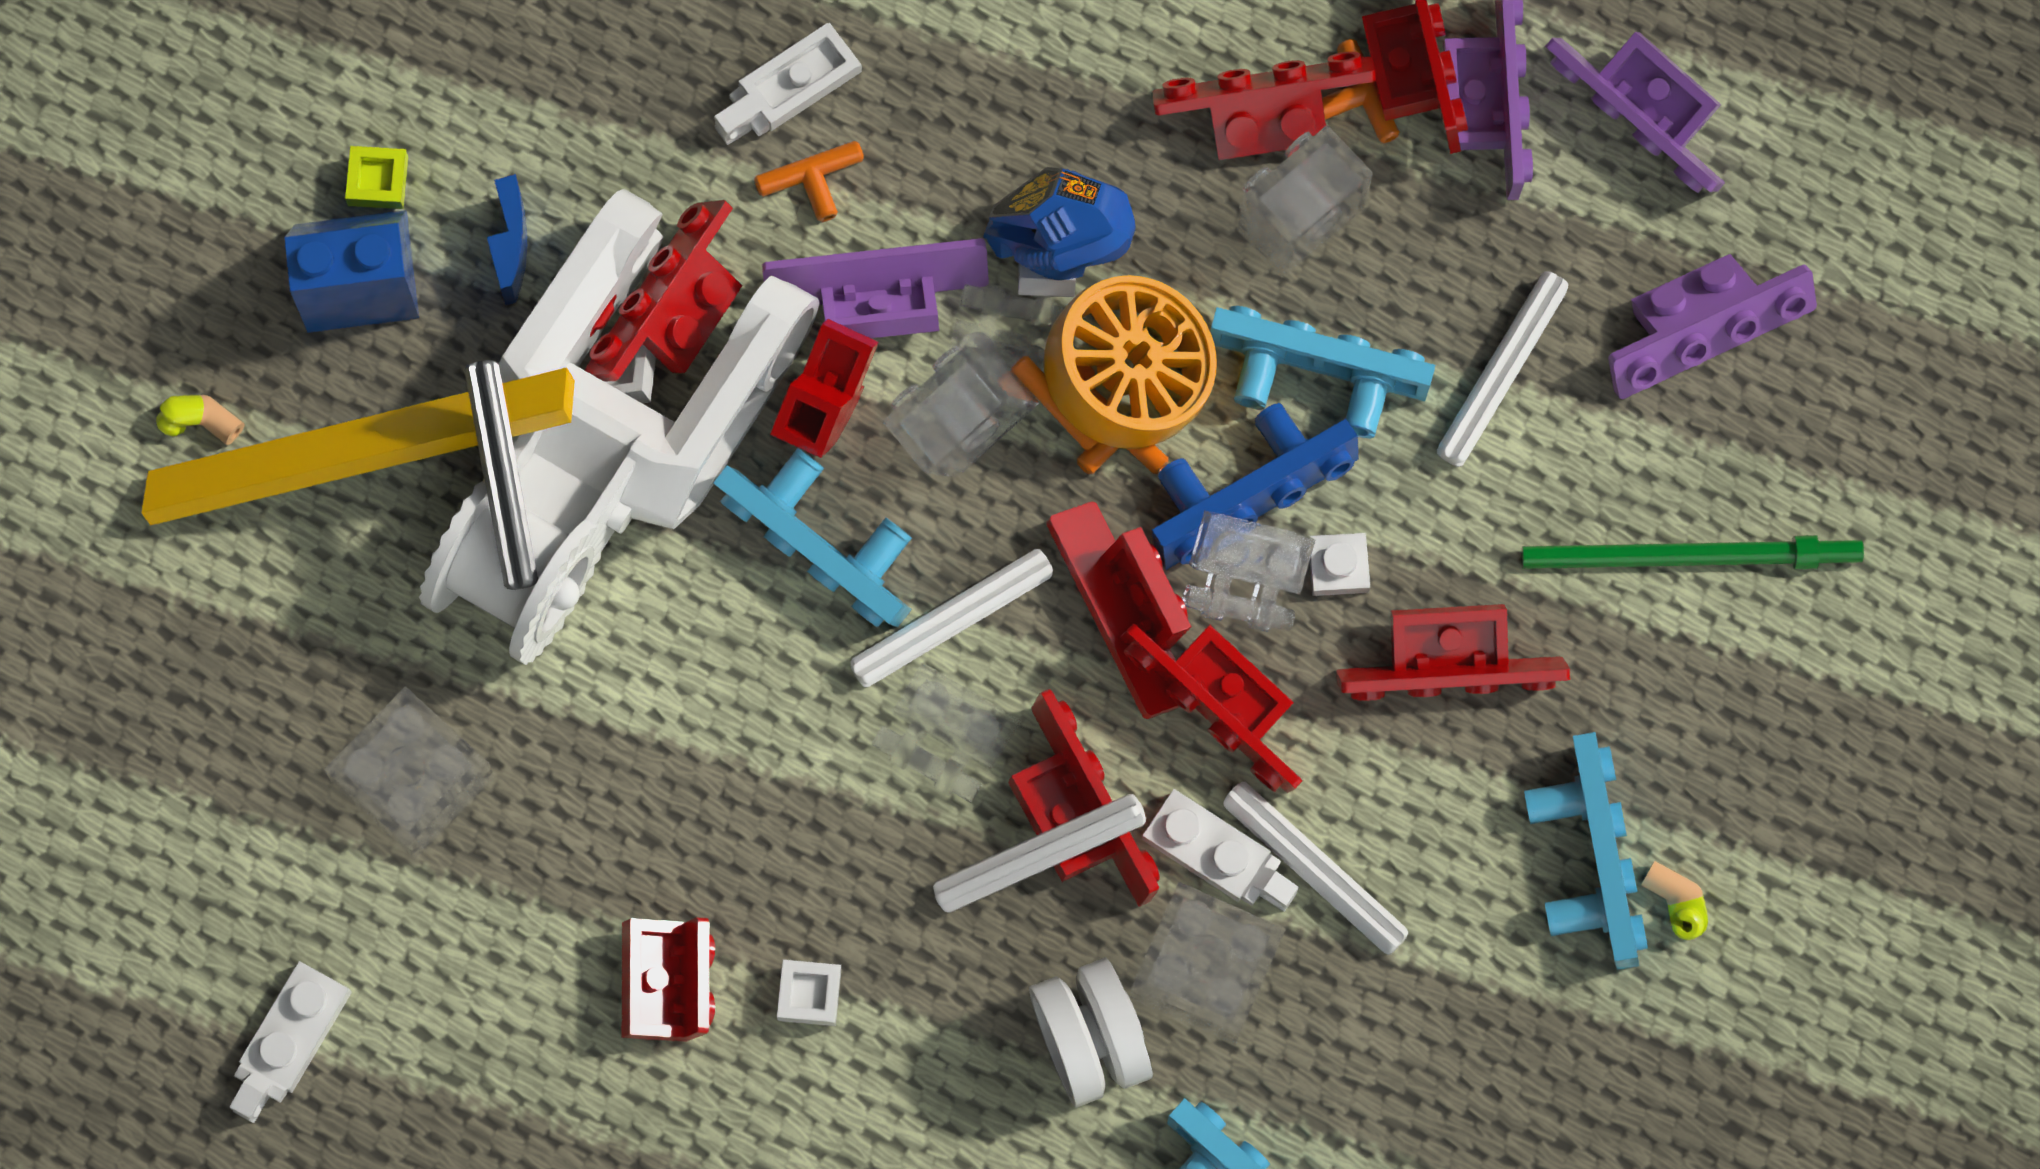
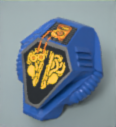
M1046 167L993 205L983 238L987 239V242L999 258L1014 256V260L1038 275L1053 280H1069L1083 277L1086 267L1112 262L1122 257L1131 245L1136 226L1127 194L1118 187L1086 177L1074 170Z

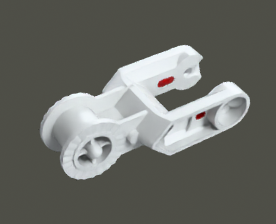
M626 189L617 191L597 214L499 362L502 383L566 367L575 380L571 423L512 437L537 570V583L532 587L519 590L506 589L504 586L485 480L475 485L472 495L463 500L461 510L452 517L450 528L441 536L440 546L432 554L431 565L425 571V581L420 586L422 592L419 596L420 604L435 613L447 608L460 596L515 628L510 642L509 654L512 658L525 665L528 662H533L536 656L541 655L544 647L552 643L554 634L563 628L565 617L574 610L579 597L584 594L586 582L594 574V565L601 559V551L614 531L622 533L632 519L675 529L701 505L714 485L713 482L729 462L802 348L818 312V298L791 283L770 276L759 287L747 304L727 344L675 422L579 368V365L619 305L635 290L648 270L650 261L658 252L664 238L656 229L663 214L649 202Z

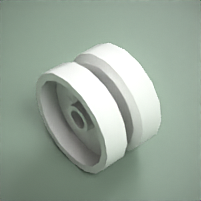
M1106 957L1078 968L1076 985L1082 1003L1081 1007L1078 1006L1069 986L1057 976L1029 987L1032 1005L1043 1038L1062 1085L1075 1108L1103 1098L1106 1083L1099 1059L1103 1058L1112 1079L1124 1089L1150 1080L1153 1076L1139 1019L1127 992L1123 989L1118 975Z

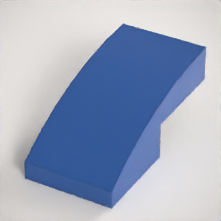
M516 174L494 180L508 231L487 237L505 305L517 302L523 283L527 258L526 217Z

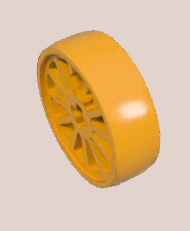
M1132 275L1102 280L1087 287L1074 297L1053 323L1046 341L1043 359L1044 374L1049 392L1063 416L1076 429L1089 438L1108 446L1125 449L1144 448L1161 443L1175 436L1199 414L1208 400L1214 385L1217 368L1216 350L1212 335L1203 317L1192 303L1178 291L1162 282ZM1112 310H1120L1121 323ZM1091 313L1102 330L1084 321L1082 318ZM1147 327L1156 330L1160 334L1163 343L1153 339L1148 333ZM1074 336L1098 350L1075 349L1073 347ZM1126 358L1133 363L1134 366L1132 368L1125 363ZM1076 366H1097V375L1084 381L1080 377ZM1168 367L1182 368V375ZM1101 384L1111 392L1106 405L1101 403L1090 392ZM1164 387L1181 396L1177 405ZM1146 394L1161 417L1154 419L1149 417ZM1124 395H1129L1132 417L1117 412V407Z

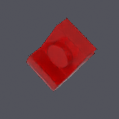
M830 319L823 322L803 373L789 385L770 435L822 458L841 436L865 387L862 383L879 342Z

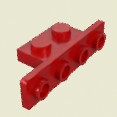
M1414 0L1415 4L1362 16L1385 121L1440 109L1450 154L1461 152L1458 133L1467 131L1468 126L1461 97L1450 100L1447 85L1457 83L1450 50L1439 52L1436 41L1437 37L1446 36L1439 3L1428 5L1427 0Z
M1342 52L1331 55L1327 58V63L1306 66L1304 61L1292 60L1278 63L1272 67L1273 71L1250 74V71L1247 69H1234L1220 73L1217 76L1218 80L1195 83L1193 78L1172 79L1163 83L1162 89L1152 91L1155 115L1159 116L1210 108L1218 160L1327 144L1329 142L1321 90L1376 81L1374 65L1371 56L1361 57L1358 52Z
M725 200L698 202L684 211L677 223L679 229L668 246L657 252L648 266L650 273L639 289L632 292L621 304L619 309L621 316L611 331L602 336L590 351L591 360L584 371L604 382L617 381L642 344L672 373H685L743 286L706 250L733 209Z
M1088 502L1052 515L1047 520L1046 525L1142 717L1150 719L1180 708L1165 691L1169 684L1154 670L1146 674L1137 668L1124 654L1123 650L1127 645L1120 639V636L1134 623L1176 661L1170 649L1192 627L1188 620L1187 609L1183 600L1174 593L1162 569V560L1159 552L1149 543L1141 527L1122 533L1115 541L1095 502Z
M1504 604L1391 610L1392 666L1336 670V681L1341 693H1351L1352 699L1362 701L1382 699L1385 697V691L1407 690L1408 695L1413 697H1433L1442 694V688L1464 687L1467 693L1488 694L1497 692L1500 684L1521 683L1523 689L1541 691L1555 688L1556 681L1570 680V667L1563 657L1508 658L1507 608Z
M1134 623L1120 636V639L1127 645L1123 650L1126 657L1146 674H1149L1152 670L1157 672L1169 684V687L1165 690L1168 696L1184 711L1191 714L1196 709L1212 724L1207 730L1221 746L1231 753L1237 748L1254 763L1250 771L1264 786L1273 792H1276L1281 787L1286 793H1289L1300 785L1303 780L1260 741L1294 702L1211 625L1207 626L1176 661Z
M1050 688L1039 693L1031 710L1055 755L1012 775L1008 781L1036 835L1112 802L1109 793L1102 783L1105 780V775L1099 759L1093 751L1084 750L1075 733L1077 731V722L1072 710L1065 701L1061 700L1058 702ZM1130 832L1054 866L1059 878L1064 882L1112 858L1139 907L1151 902L1159 890L1157 882L1160 880V875L1156 863L1146 850H1139Z

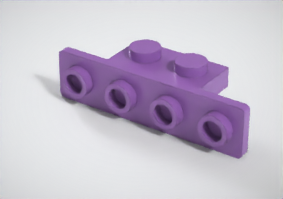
M1495 0L1497 37L1445 38L1442 48L1443 51L1450 50L1457 83L1447 85L1450 100L1461 97L1468 126L1467 131L1458 133L1461 150L1504 149L1507 200H1519L1524 182H1532L1533 177L1532 150L1522 148L1521 130L1529 129L1528 96H1519L1518 78L1525 77L1526 48L1525 44H1516L1515 26L1522 25L1523 0Z
M1635 32L1601 72L1562 38L1552 37L1545 45L1555 55L1550 63L1558 72L1573 83H1576L1580 78L1596 91L1591 98L1592 101L1611 118L1617 120L1622 114L1638 128L1632 136L1653 155L1658 156L1664 151L1678 164L1673 172L1692 190L1699 193L1704 187L1709 192H1718L1725 184L1719 176L1685 147L1721 104L1640 32Z
M982 238L769 261L762 264L764 282L770 276H774L799 287L818 298L819 305L823 304L825 321L830 319L869 338L939 331L935 292L985 287L989 284L986 242Z
M1728 254L1631 299L1635 317L1650 336L1609 355L1608 360L1614 392L1620 399H1625L1814 311L1817 303L1812 271L1807 265L1803 264L1760 285H1756L1732 255Z

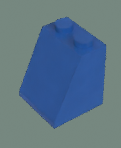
M406 210L295 224L284 237L290 292L308 333L419 318Z

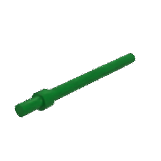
M1817 535L1793 536L1792 541L1562 545L1522 546L1521 548L1522 569L1793 564V569L1797 570L1818 569L1819 563H1863L1864 544L1862 540L1819 541Z

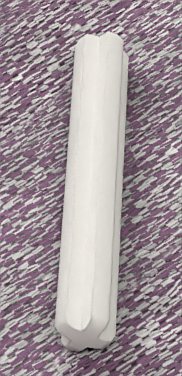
M1549 271L1541 274L1440 442L1437 454L1444 461L1457 467L1464 465L1565 296L1568 283L1563 278Z
M1034 549L855 656L850 662L855 677L864 687H870L1047 581L1053 575V569L1049 560L1040 549Z
M1240 782L1227 794L1223 803L1224 807L1385 954H1391L1404 942L1408 935L1407 928L1249 784Z
M1127 794L936 881L933 885L936 901L945 912H954L1142 827L1146 822L1144 809L1135 795Z

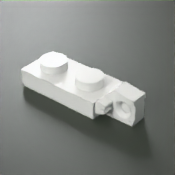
M826 23L739 80V87L729 95L733 104L714 116V127L727 145L752 129L758 136L765 134L769 130L773 131L861 73L862 65L830 23Z
M1173 789L1142 836L1143 841L1237 902L1241 899L1253 906L1260 896L1285 912L1297 894L1299 887L1276 871L1281 861L1270 854V850L1175 789Z
M300 961L298 962L239 1061L240 1065L234 1077L241 1080L243 1084L230 1105V1109L234 1113L255 1123L269 1097L281 1103L288 1092L292 1093L351 995V990Z

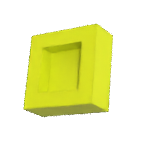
M350 146L345 194L347 205L404 209L408 167L407 150Z

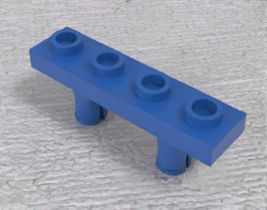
M1281 403L1267 407L1256 416L1254 422L1278 458L1213 495L1208 494L1186 459L1180 458L1166 465L1158 474L1159 481L1181 513L1152 529L1153 545L1159 552L1164 568L1167 570L1179 562L1181 564H1189L1196 561L1207 552L1212 543L1228 534L1232 537L1243 534L1257 522L1259 516L1275 507L1284 509L1295 504L1305 495L1306 489L1324 479L1333 481L1345 475L1354 466L1355 461L1359 460L1358 435L1347 419L1306 440Z

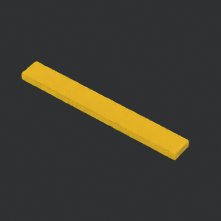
M567 367L502 383L512 437L571 423L575 380ZM465 392L150 470L147 473L141 513L151 526L478 446L469 393Z

